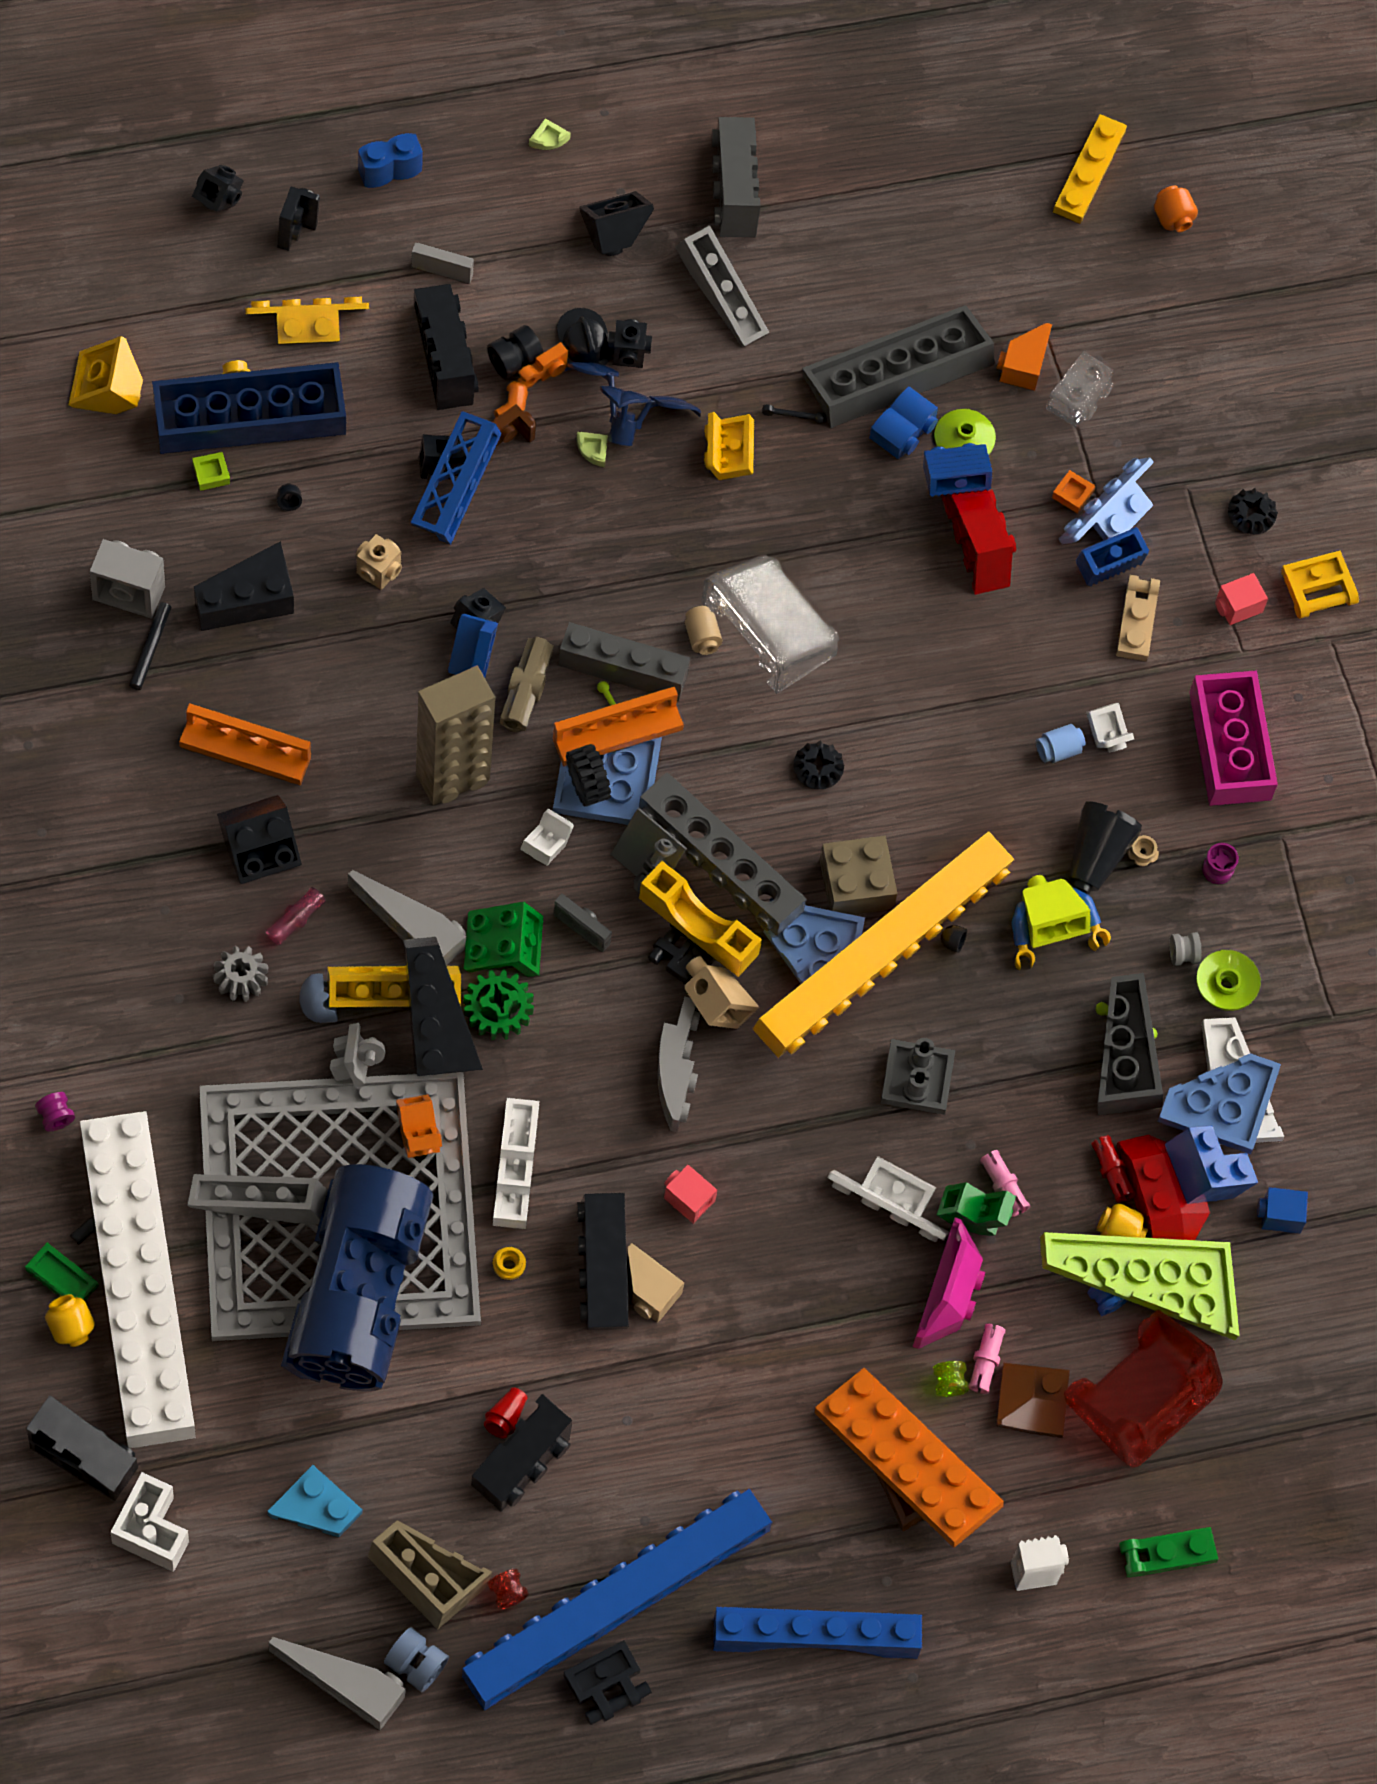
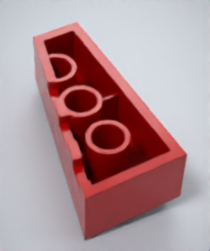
M984 489L983 491H971L970 493L966 491L965 493H953L952 495L949 493L947 495L941 494L948 519L953 518L952 524L957 544L962 543L965 557L963 562L966 571H973L974 580L972 582L974 594L977 595L1010 587L1013 553H1016V542L1012 534L1008 535L1006 531L1005 516L1003 512H998L996 508V498L993 490Z

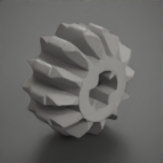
M236 945L233 947L232 955L223 951L221 953L222 961L214 963V970L217 973L213 975L214 983L220 984L219 992L221 995L230 992V999L232 1001L238 995H242V999L245 1002L249 1000L250 992L259 996L261 994L260 986H266L268 983V978L265 976L268 973V965L262 963L263 956L261 953L252 955V948L250 946L244 952H239V948ZM238 971H243L244 976H239Z

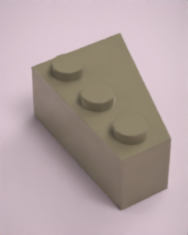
M397 1520L372 1541L368 1558L438 1630L487 1588L492 1571L484 1567L482 1569L464 1560V1556L455 1551L451 1553L434 1544L435 1540Z

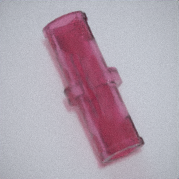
M311 887L294 905H288L284 909L285 914L266 930L268 937L280 946L298 927L303 928L307 924L306 919L326 902L324 896L317 889Z

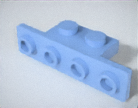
M1148 457L1143 459L1133 458L1128 461L1122 468L1124 472L1118 478L1110 480L1103 487L1104 492L1101 496L1088 502L1083 508L1085 512L1064 527L1066 532L1059 538V541L1062 544L1077 542L1092 526L1103 540L1130 530L1153 506L1152 502L1135 482L1154 463L1153 460Z

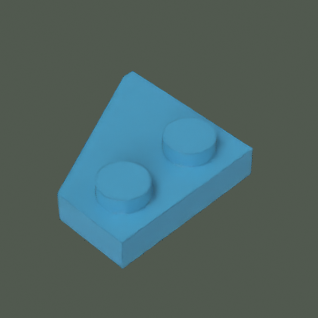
M312 1465L268 1510V1516L276 1520L281 1518L295 1522L298 1526L307 1529L316 1528L325 1534L340 1537L362 1514L363 1509Z

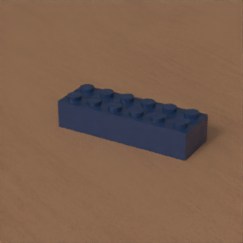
M339 362L152 381L160 454L346 435V410Z

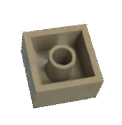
M886 835L825 843L822 845L819 860L829 910L854 915L894 909L898 893Z

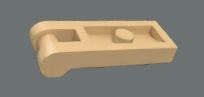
M1129 574L1116 656L1147 662L1160 580L1152 578L1150 581L1140 580L1139 576ZM1136 591L1148 593L1147 599L1136 598Z

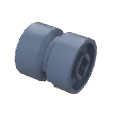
M410 1627L390 1649L384 1664L398 1675L407 1674V1682L420 1692H424L442 1672L449 1660V1656L435 1645L426 1646V1638ZM422 1654L425 1658L416 1669L413 1665Z

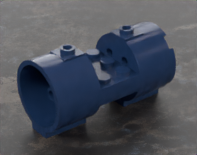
M352 1164L339 1167L336 1170L334 1179H331L314 1240L322 1247L310 1291L304 1293L301 1303L297 1304L281 1367L301 1379H310L318 1383L323 1379L331 1383L340 1384V1389L352 1391H376L382 1389L401 1323V1315L395 1312V1303L400 1284L403 1281V1272L406 1265L413 1264L418 1258L433 1200V1193L428 1186L411 1176L378 1166Z

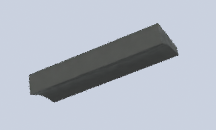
M964 305L803 367L802 373L803 378L826 415L830 428L892 405L897 397L908 387H911L920 394L995 365L994 342L969 308Z

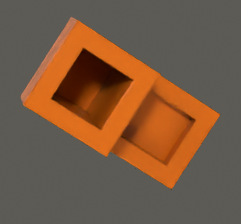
M426 1094L396 1100L399 1124L407 1157L411 1158L440 1152V1147H442L441 1134L436 1127L433 1103L430 1096Z

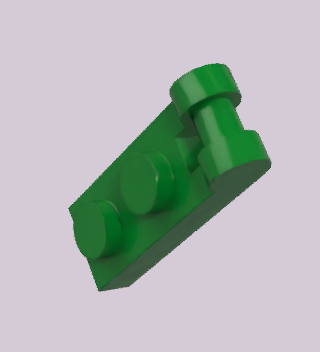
M1211 1527L1144 1539H1128L1119 1543L1121 1554L1125 1555L1127 1565L1124 1568L1126 1577L1129 1578L1217 1563L1218 1561ZM1146 1552L1148 1561H1140L1138 1553Z

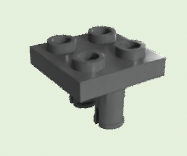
M920 1038L916 1043L891 1039L880 1103L945 1115L955 1050L934 1047L933 1041L928 1038Z

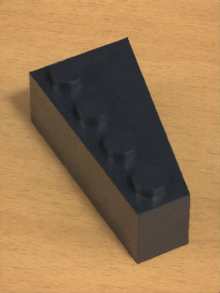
M451 284L414 289V309L437 410L473 405L474 393L479 392L477 376L473 369L470 347H467L465 340L467 339L465 323L460 321L458 314L461 313L458 294L453 295Z

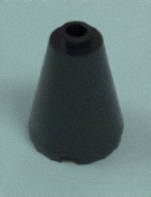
M1086 801L1081 810L1069 873V880L1073 882L1072 887L1086 894L1100 889L1140 836L1142 825L1133 817L1120 810L1117 813L1108 811L1107 805L1093 801Z

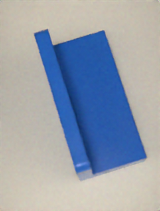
M462 614L457 628L448 672L456 675L478 665L484 678H486L498 623Z

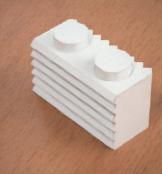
M1054 1535L1053 1538L1048 1536L1046 1540L1043 1537L1040 1540L1034 1538L1033 1541L1028 1539L1026 1543L1021 1540L1011 1560L1017 1591L1057 1585L1061 1574H1064L1065 1565L1069 1563L1066 1545H1060L1059 1537Z

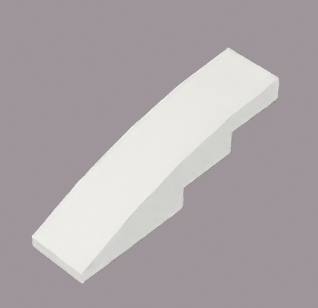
M507 1098L493 1226L526 1229L540 1101Z

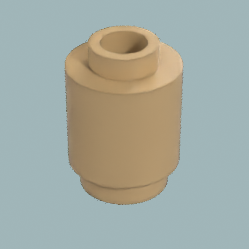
M707 606L694 607L686 613L685 626L692 650L702 655L716 652L723 640L715 614Z

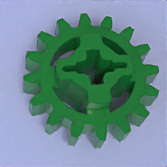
M504 969L500 976H495L494 971L489 970V978L485 979L479 974L477 976V985L469 983V994L464 995L463 1004L467 1005L464 1007V1016H471L469 1019V1026L471 1028L479 1025L478 1035L482 1036L488 1031L491 1032V1040H495L497 1033H502L503 1038L507 1040L509 1031L512 1030L515 1034L519 1035L521 1033L520 1024L524 1026L529 1025L530 1018L528 1015H533L534 1006L530 1003L533 1002L534 996L533 993H526L528 991L527 982L518 984V974L513 975L510 979L507 977V972ZM488 990L486 996L480 997L483 992ZM495 996L497 998V1002H499L500 1005L503 1006L502 1013L500 1011V1007H498V1005L494 1003ZM520 1009L517 1015L509 1020L510 1015Z

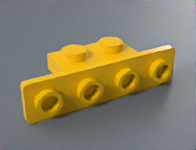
M343 297L344 303L331 304V298L313 299V305H301L300 299L282 300V306L271 307L270 301H251V307L245 308V314L276 313L278 344L340 341L338 310L369 309V303H362V297Z

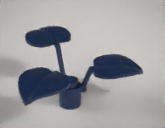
M573 362L566 365L565 371L574 369L585 374L602 376L608 381L609 386H600V391L610 399L611 416L609 422L612 424L608 441L612 443L632 446L636 429H641L642 422L652 407L662 406L690 409L697 416H701L699 408L676 397H647L637 392L616 388L614 376L619 377V372L605 365ZM646 403L637 420H635L636 414L627 412L628 404ZM616 406L619 409L622 407V410H618L616 414Z

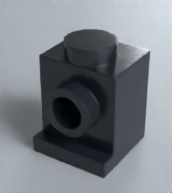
M423 434L418 456L420 477L422 479H427L428 474L433 475L450 436ZM464 450L451 455L449 463L452 469L464 464L466 460Z

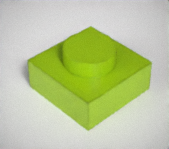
M223 452L192 458L200 491L230 484V476Z

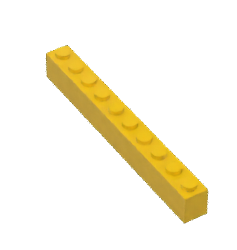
M988 831L760 1017L753 1027L754 1032L778 1058L786 1051L790 1054L796 1052L805 1043L803 1038L811 1032L813 1035H816L829 1023L826 1019L831 1014L835 1013L836 1016L842 1014L852 1004L849 1000L856 994L860 997L864 996L875 985L872 981L879 975L883 979L887 977L898 966L895 963L903 956L907 960L920 948L918 943L926 937L930 941L943 929L941 924L947 919L951 922L955 921L966 910L963 906L970 900L974 904L978 902L988 892L986 887L992 882L996 886L1000 884L1010 874L1008 867L1014 861V858Z

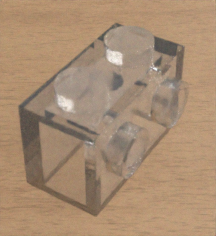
M1083 351L1051 392L1046 409L1077 428L1084 419L1089 421L1097 409L1096 403L1100 397L1106 399L1114 386L1111 382L1114 370Z

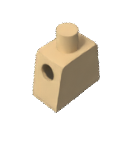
M701 956L692 959L686 965L687 971L693 978L685 984V990L708 1025L738 1029L760 1008L726 968L709 966Z

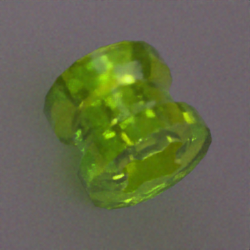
M946 1361L933 1366V1374L938 1379V1383L935 1386L938 1396L952 1397L969 1391V1384L964 1379V1374L967 1371L965 1362Z

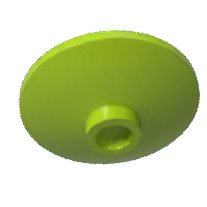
M957 409L948 412L938 421L934 432L936 447H944L945 449L961 447L967 443L975 445L986 444L988 455H990L995 445L996 435L993 425L984 415L970 409ZM961 430H969L971 433L964 434Z
M1220 950L1211 953L1201 962L1196 975V983L1201 996L1210 1005L1225 1011H1235L1247 1007L1255 1000L1260 990L1261 978L1258 968L1249 957L1233 950ZM1221 982H1230L1232 988L1223 987Z

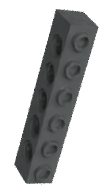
M668 772L640 796L639 808L687 848L685 851L687 859L694 866H701L709 874L710 880L717 887H724L741 909H748L764 930H771L778 936L804 912L806 898ZM675 810L678 811L681 814V816L670 817L669 815H667L666 812ZM693 831L701 832L704 835V837L693 838L692 836H690L689 833ZM721 852L724 853L727 856V858L719 860L713 857L712 854ZM743 873L751 879L741 881L736 878V875ZM769 895L774 900L764 902L760 900L759 896Z

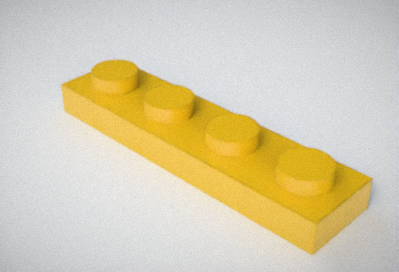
M1099 115L1054 206L1053 213L1081 224L1126 132L1127 125L1104 115Z

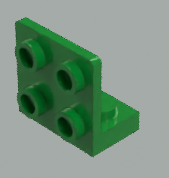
M525 902L469 911L464 969L467 972H475L512 965L527 977L539 976L543 915Z

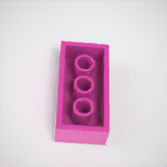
M1257 670L1195 675L1189 694L1209 806L1271 801L1278 783Z

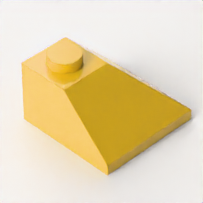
M120 336L79 352L69 406L118 414L138 406L143 379L124 337Z

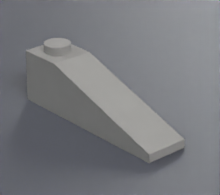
M710 225L685 238L675 247L692 278L742 347L769 333Z
M354 870L348 873V887L402 940L436 937L446 965L465 950L466 933L455 920L450 921L443 914Z
M194 1174L188 1206L195 1209L290 1223L319 1224L328 1190L317 1178Z
M272 1637L269 1641V1651L378 1730L383 1728L405 1698V1689L402 1687L403 1682L390 1672L383 1674L378 1669Z

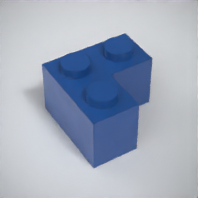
M1212 1125L1188 1128L1165 1143L1187 1204L1234 1199L1258 1183L1248 1154L1224 1155Z

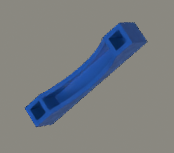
M716 1607L713 1627V1651L752 1652L778 1648H828L862 1652L883 1658L918 1659L922 1649V1615Z

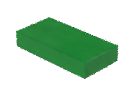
M48 1242L25 1266V1270L59 1297L72 1294L74 1297L82 1298L86 1301L99 1286L95 1279Z

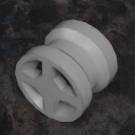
M1198 932L1189 933L1188 936L1183 937L1179 934H1171L1169 947L1173 966L1181 965L1183 962L1188 961L1191 964H1200L1201 942Z

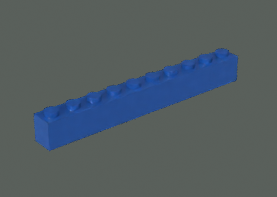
M748 1489L742 1494L739 1491L733 1492L722 1501L723 1505L714 1511L711 1508L706 1509L694 1518V1524L686 1529L683 1526L677 1527L665 1537L667 1539L665 1542L657 1547L654 1544L645 1547L637 1554L638 1559L627 1565L626 1562H622L609 1571L610 1576L603 1581L598 1582L596 1579L581 1588L579 1596L571 1601L568 1597L560 1600L551 1608L553 1612L542 1619L539 1615L533 1617L522 1626L523 1631L515 1636L509 1633L498 1639L494 1643L495 1648L484 1655L482 1652H478L468 1658L464 1663L466 1666L462 1669V1678L483 1710L485 1711L768 1533L772 1521L751 1490Z

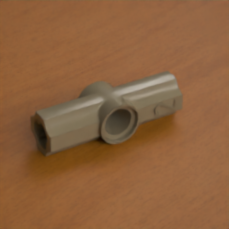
M528 638L519 666L513 670L508 687L509 695L500 718V724L505 726L507 730L517 733L519 731H526L535 703L539 702L546 681L545 673L554 649V645L544 638Z

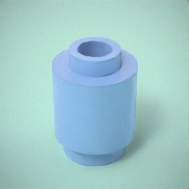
M1073 724L1043 733L1041 738L1036 739L1037 751L1044 763L1049 761L1056 763L1081 754L1082 746H1085L1083 732L1080 728H1075Z

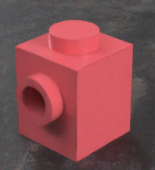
M1252 573L1221 585L1215 604L1219 614L1222 617L1225 616L1229 625H1233L1263 613L1268 597L1257 577Z
M689 1165L681 1172L675 1170L664 1183L666 1186L664 1199L693 1224L716 1200L717 1189Z

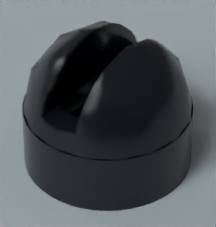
M287 483L278 489L277 504L281 509L293 511L301 506L302 494L298 486ZM286 494H289L288 500L284 499Z
M958 925L946 927L941 934L942 944L947 949L959 953L965 943L967 929Z

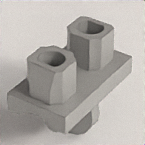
M359 1023L349 1025L348 1035L334 1038L333 1047L337 1059L331 1060L330 1070L337 1082L352 1079L355 1087L365 1085L368 1066L380 1063L384 1059L386 1051L385 1046L376 1038L370 1037L364 1040L361 1037V1026Z

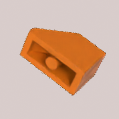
M1045 323L1011 340L1007 352L1001 351L997 369L1002 370L1000 382L1035 391L1052 324Z

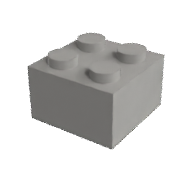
M103 539L90 569L92 599L152 619L165 589L163 558L150 550L140 551L130 548L121 541L115 540L111 542Z

